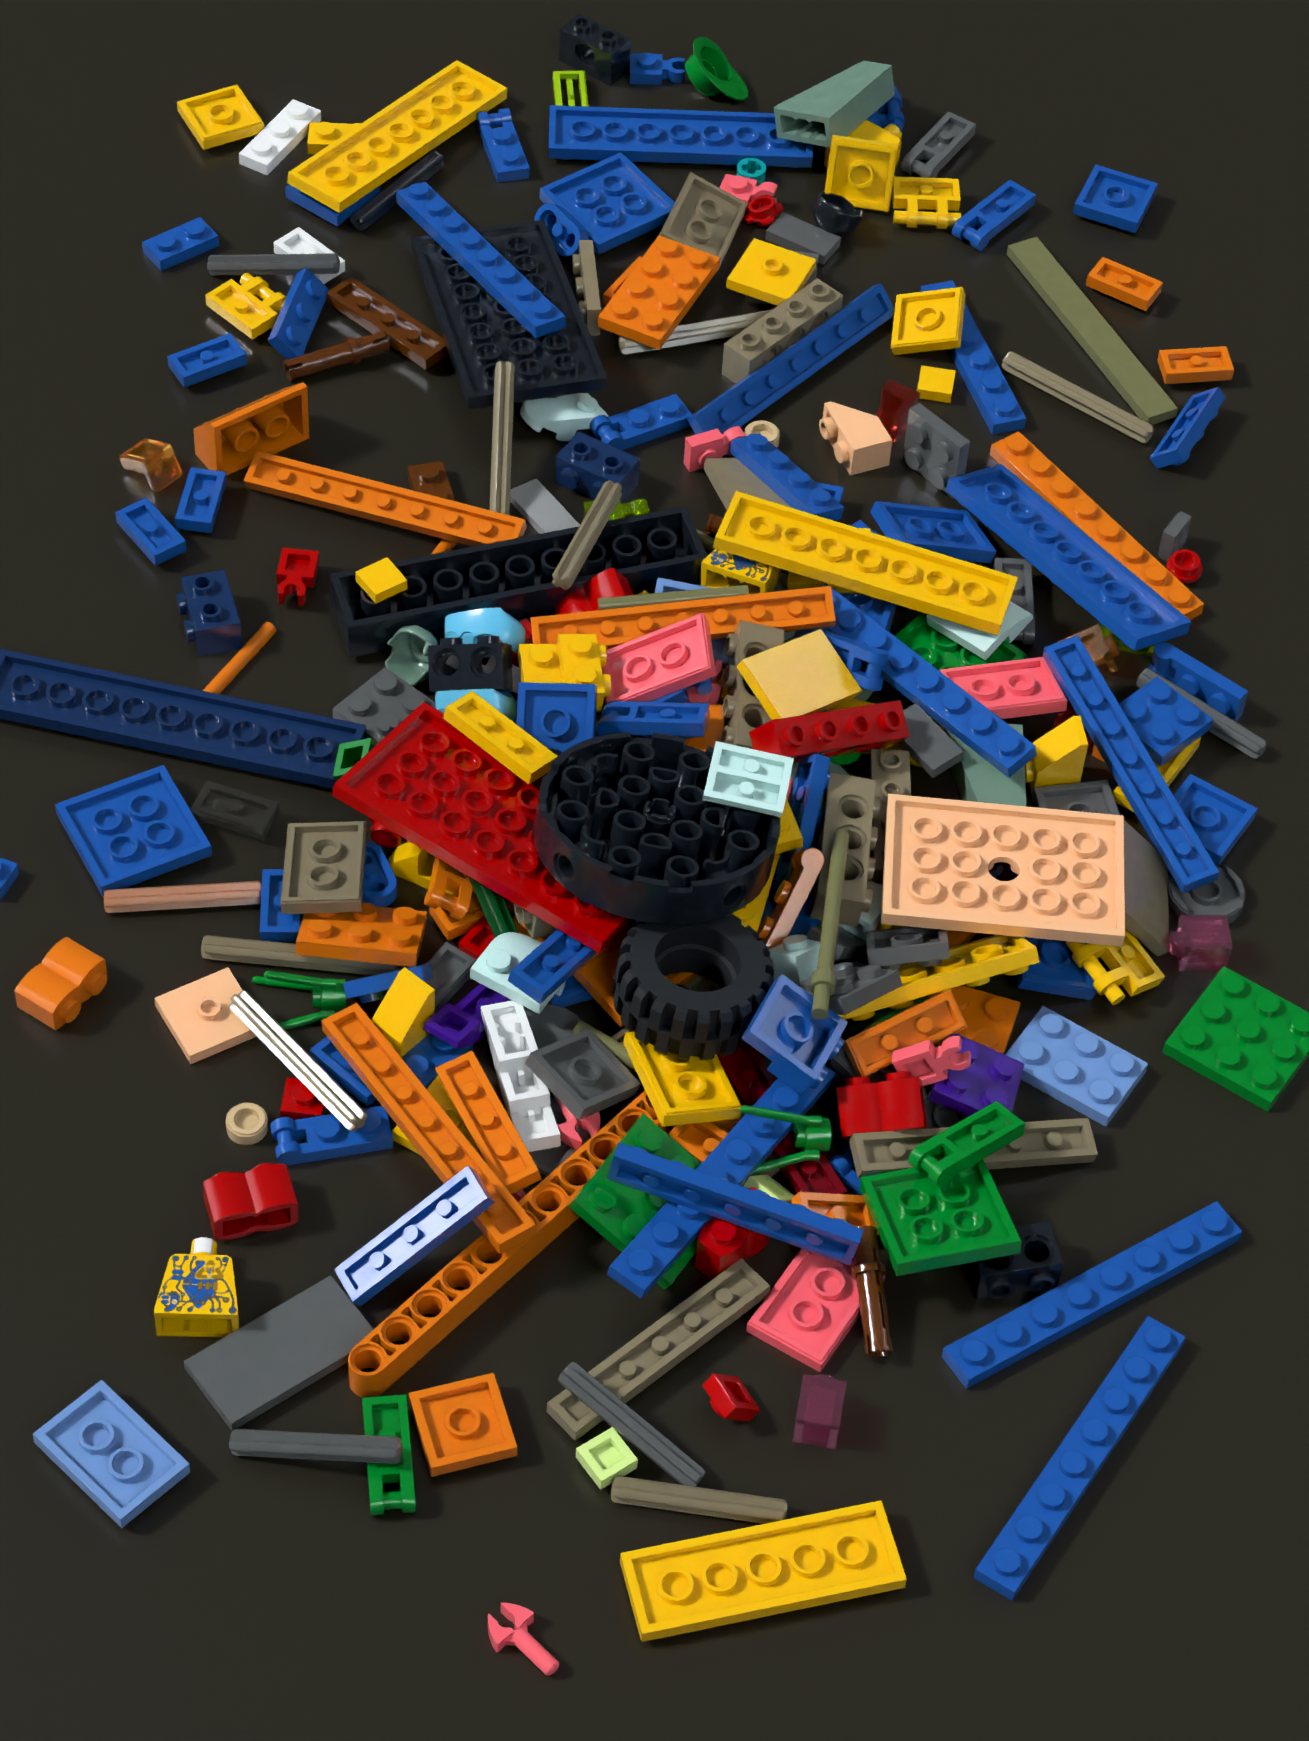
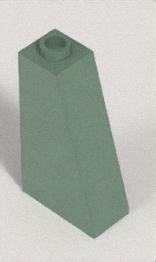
M864 60L774 107L777 138L830 148L832 135L848 136L895 95L892 65Z
M1008 724L1023 736V725ZM945 728V733L964 751L963 760L950 767L963 801L1026 806L1025 765L1008 778Z

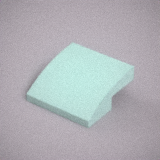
M1010 601L998 636L929 614L926 617L927 624L986 660L1004 640L1011 643L1033 619V614Z
M716 741L703 800L782 817L794 758Z

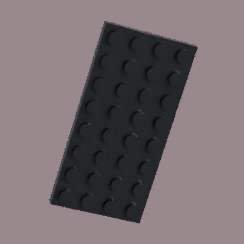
M544 220L475 229L566 316V328L535 338L430 235L411 237L412 251L468 409L493 406L495 367L499 361L512 362L515 365L514 403L608 389V377Z

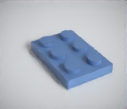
M1045 1006L1041 1007L1005 1054L1024 1063L1021 1080L1105 1127L1144 1076L1148 1066L1147 1062Z
M103 1380L96 1383L33 1433L34 1443L121 1528L190 1473V1464Z

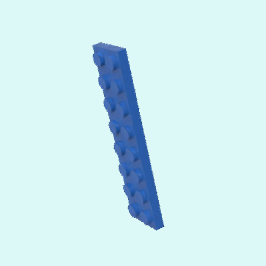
M550 105L548 158L602 161L621 152L631 162L720 164L732 166L737 165L744 158H758L766 166L812 168V144L777 138L774 113Z
M1000 464L948 479L946 492L1132 650L1136 651L1188 633L1191 621L1004 465Z

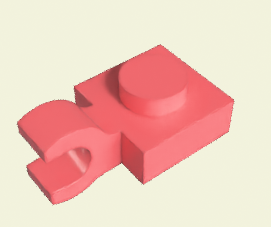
M726 174L719 188L749 204L753 199L760 196H774L777 184L763 182L758 186V180ZM772 197V198L774 199V201H775V204H776V203H777V198Z

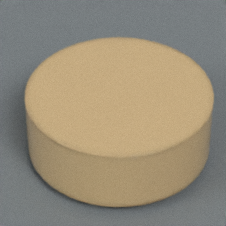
M760 420L746 426L744 432L746 436L760 433L776 448L778 447L780 432L773 423Z
M241 1103L232 1107L226 1115V1131L229 1138L241 1145H252L261 1141L268 1131V1118L265 1110L254 1103Z

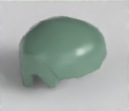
M412 625L400 628L393 635V638L387 642L392 647L389 658L385 661L387 669L411 686H416L429 679L428 646L438 645V642L431 632L420 626Z

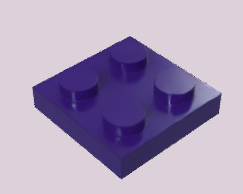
M954 1033L946 1037L945 1039L952 1036L961 1037V1051L957 1053L970 1051L971 1065L964 1070L948 1069V1079L933 1083L927 1099L966 1117L971 1116L995 1101L1012 1112L1024 1063L960 1034Z

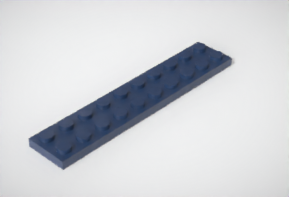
M0 650V719L330 789H333V785L337 782L333 778L339 744L366 738V725L19 652Z

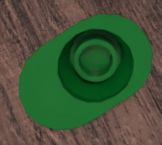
M700 36L696 38L693 43V53L684 66L688 78L697 91L705 96H715L723 92L735 100L742 101L748 96L746 84L730 65L722 50L707 37Z

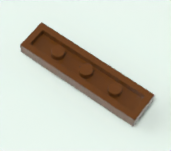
M352 276L327 292V303L372 334L383 330L386 334V338H383V341L388 340L391 347L423 369L427 370L449 354L444 338Z

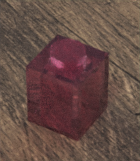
M1180 915L1176 931H1171L1169 935L1170 954L1176 955L1179 971H1220L1223 966L1227 967L1233 947L1227 915Z
M803 1374L792 1442L836 1449L847 1381L836 1380L824 1374L815 1376Z

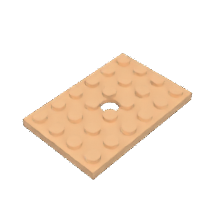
M888 794L881 924L1123 946L1125 938L1124 816ZM1005 862L1010 864L1011 870L1018 874V876L1011 881H1000L992 877L989 870L993 868L994 863Z

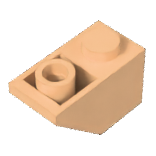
M831 401L824 403L823 418L819 421L820 432L825 440H829L834 448L837 461L844 464L850 476L889 465L892 438L878 416Z

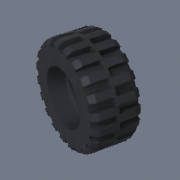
M732 914L714 919L708 923L657 924L637 922L629 929L627 937L622 941L613 982V1003L616 1012L621 1015V1022L629 1032L634 1030L636 1039L645 1046L650 1043L655 1046L654 1050L664 1055H667V1052L678 1055L677 1059L689 1060L690 1056H696L700 1058V1061L711 1060L715 1054L719 1053L723 1057L735 1052L737 1046L739 1048L744 1047L748 1043L741 1038L774 982V962L770 958V951L764 941H758L759 935L749 925L747 927L741 925V919ZM679 972L694 973L709 978L722 989L708 992L692 991L677 986L665 976Z

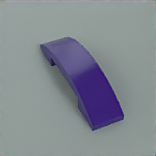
M480 983L456 1006L450 1003L445 1004L424 1023V1030L455 1048L470 1046L486 1036L481 1006L512 1000Z

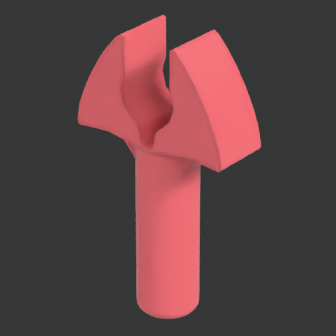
M553 1094L566 1118L565 1123L557 1125L560 1139L566 1145L578 1150L582 1146V1140L577 1133V1127L587 1131L590 1137L594 1136L600 1130V1113L597 1112L578 1120Z
M502 1602L501 1613L513 1622L514 1630L510 1627L500 1626L497 1620L488 1614V1634L491 1644L497 1653L506 1645L516 1646L546 1676H550L557 1671L559 1661L528 1632L527 1627L534 1622V1612L516 1604Z

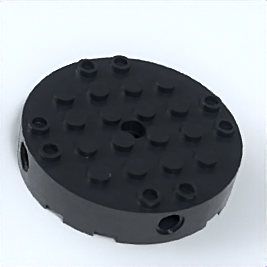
M629 732L598 736L580 742L561 753L552 762L551 769L546 776H543L540 785L533 825V838L538 856L549 873L582 902L589 903L609 913L642 922L657 924L708 923L742 909L761 893L771 873L780 833V817L703 800L714 748L708 746L705 752L685 745L686 738L668 734L652 733L651 739L631 738Z

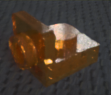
M145 438L119 455L124 469L145 474L152 491L159 492L182 476L181 468L171 444Z
M1098 624L1060 640L1063 641L1078 635L1096 666L1106 663L1111 673L1118 671L1114 657L1120 655L1112 635L1104 636Z

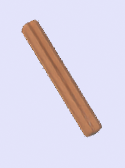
M259 881L112 889L104 891V909L106 913L258 905L261 903L262 886Z

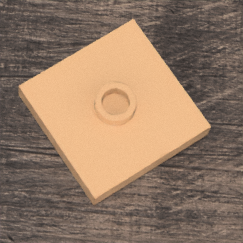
M228 967L155 997V1007L190 1064L257 1037L230 1009L231 997L243 990Z

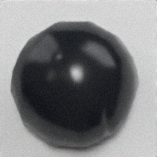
M821 191L813 205L812 214L816 224L826 232L839 237L853 233L863 219L862 209L856 210L853 204L837 194H825L824 191Z

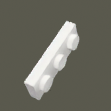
M293 99L239 153V164L268 175L308 135L309 122L319 123L321 121V110Z

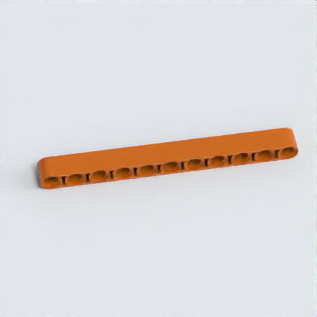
M643 1091L518 1202L536 1224L535 1236L499 1254L482 1233L353 1347L348 1357L350 1389L354 1394L361 1398L377 1397L385 1392L580 1216L570 1209L568 1205L603 1163L604 1160L602 1159L607 1158L643 1113L667 1134L671 1132L675 1126L662 1127L646 1091ZM544 1209H552L554 1211H544ZM485 1261H494V1262H496V1263L487 1264V1263H484V1262H485ZM457 1287L466 1288L465 1290H461V1291H460V1290H454V1288H457ZM425 1314H435V1315H437V1316H435V1317H430V1318H429V1317H424L423 1315H425ZM394 1341L406 1342L405 1344L401 1345L393 1344ZM365 1368L375 1369L373 1372H362L361 1370Z

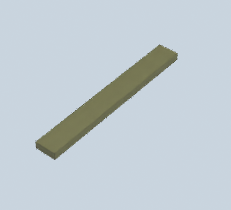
M1034 237L1008 245L1007 256L1137 416L1152 425L1175 418L1178 407L1039 238Z

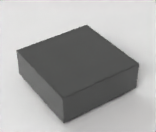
M1180 511L1164 529L1158 551L1159 558L1167 561L1174 552L1180 550L1184 545L1192 516Z

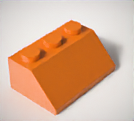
M302 382L285 387L193 428L195 454L209 470L226 472L227 476L249 466L256 450L276 454L309 439L308 391L306 384Z

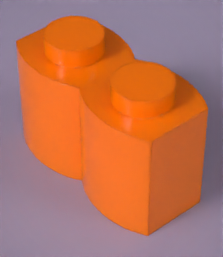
M68 937L61 939L46 954L41 964L31 969L14 990L17 1007L54 1030L61 1028L65 1023H71L78 1016L81 1010V1003L88 1000L92 995H98L104 989L107 983L105 959Z

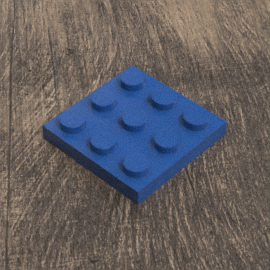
M621 152L540 188L539 199L544 204L551 203L565 208L586 229L589 240H593L594 251L598 255L664 225L675 203Z
M164 765L55 804L57 817L102 897L106 890L124 889L212 856L211 844Z

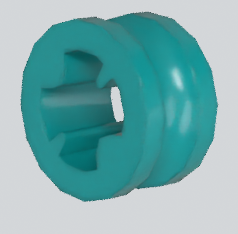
M744 158L738 162L736 175L758 180V186L765 182L766 164L758 158Z

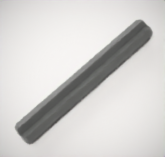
M336 253L210 255L207 263V270H209L210 275H243L244 273L251 275L297 274V272L306 267L313 274H337L340 269V259Z
M1146 668L1139 675L1136 683L1138 688L1143 687L1156 676L1213 718L1209 732L1252 759H1258L1266 750L1267 741L1152 669Z
M571 1362L562 1371L558 1381L563 1387L681 1485L694 1487L700 1483L706 1473L700 1465L576 1362Z
M235 1429L230 1435L229 1449L235 1456L396 1464L401 1461L403 1444L399 1437Z

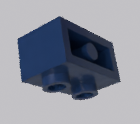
M578 431L556 456L555 482L595 500L606 481L611 480L614 483H620L622 486V496L615 507L617 510L639 484L640 458Z
M225 570L181 577L182 593L176 594L178 612L180 616H187V620L183 621L185 636L188 643L194 642L198 656L241 649V622Z

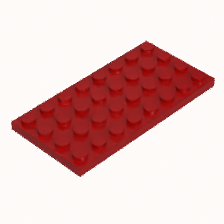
M425 702L418 706L333 785V797L599 954L632 920L580 901L574 894L563 887L543 865L535 848L533 838V825L543 776L530 785L444 720V713Z

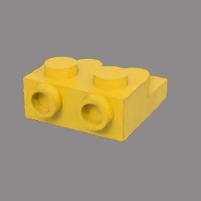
M558 634L557 644H519L517 656L521 682L596 684V712L602 711L604 697H610L611 677L610 674H602L601 667L606 666L605 644H598L596 634Z

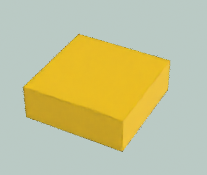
M921 365L916 398L950 403L956 371Z
M388 557L355 572L356 582L375 604L408 589L407 579Z

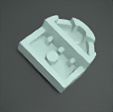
M588 393L528 400L522 402L520 409L523 420L532 429L540 432L544 427L556 432V439L560 441H570L575 436L577 430L590 429V422L599 415L609 417L598 405L596 399Z
M508 932L495 937L470 968L471 979L538 1014L541 1013L554 994L560 996L565 987L564 982L539 1004L508 982L511 970L542 943L520 933Z

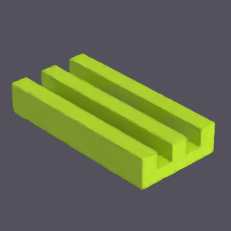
M553 71L552 81L555 105L563 106L560 79H565L568 106H575L572 79H578L581 106L589 107L585 71Z

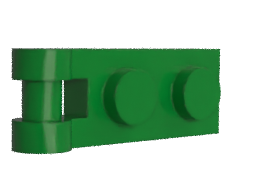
M995 1101L915 1147L909 1156V1164L919 1172H927L929 1180L937 1187H946L956 1174L1024 1135L1025 1122ZM940 1156L944 1157L941 1160H937V1158Z
M405 1394L362 1398L364 1434L399 1437L403 1444L400 1462L396 1464L367 1462L370 1515H384V1510L402 1509V1513L416 1512L407 1396ZM400 1482V1491L383 1492L382 1484Z

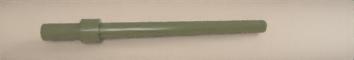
M837 830L833 834L817 970L812 973L810 991L814 994L811 1015L818 1020L827 1018L830 996L834 994L836 986V975L833 972L849 843V834L844 830Z

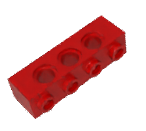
M900 700L774 719L749 732L754 750L794 758L793 764L799 763L801 758L814 754L831 758L868 752L871 749H886L910 737Z

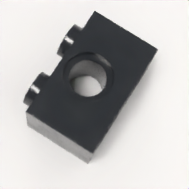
M580 13L560 28V61L579 71H585V74L609 86L629 71L630 38Z

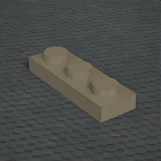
M579 240V254L572 255L573 275H579V277H575L576 298H582V301H578V306L590 335H600V328L597 326L598 316L601 313L593 240Z

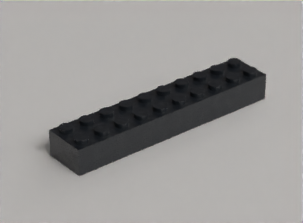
M683 506L607 521L575 581L567 590L553 585L552 574L580 526L394 561L392 563L407 579L408 589L377 604L356 582L355 572L362 568L331 573V607L347 654L351 658L391 650L392 647L387 642L404 626L417 625L431 632L436 640L445 638V617L452 613L501 607L503 611L517 621L527 618L530 622V617L557 615L554 608L565 596L584 588L595 575L613 567L628 579L634 595L644 590L649 594L654 593L658 577L701 586V562L708 555L687 507Z

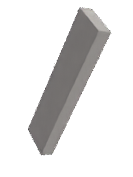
M537 478L510 489V502L539 534L580 526Z

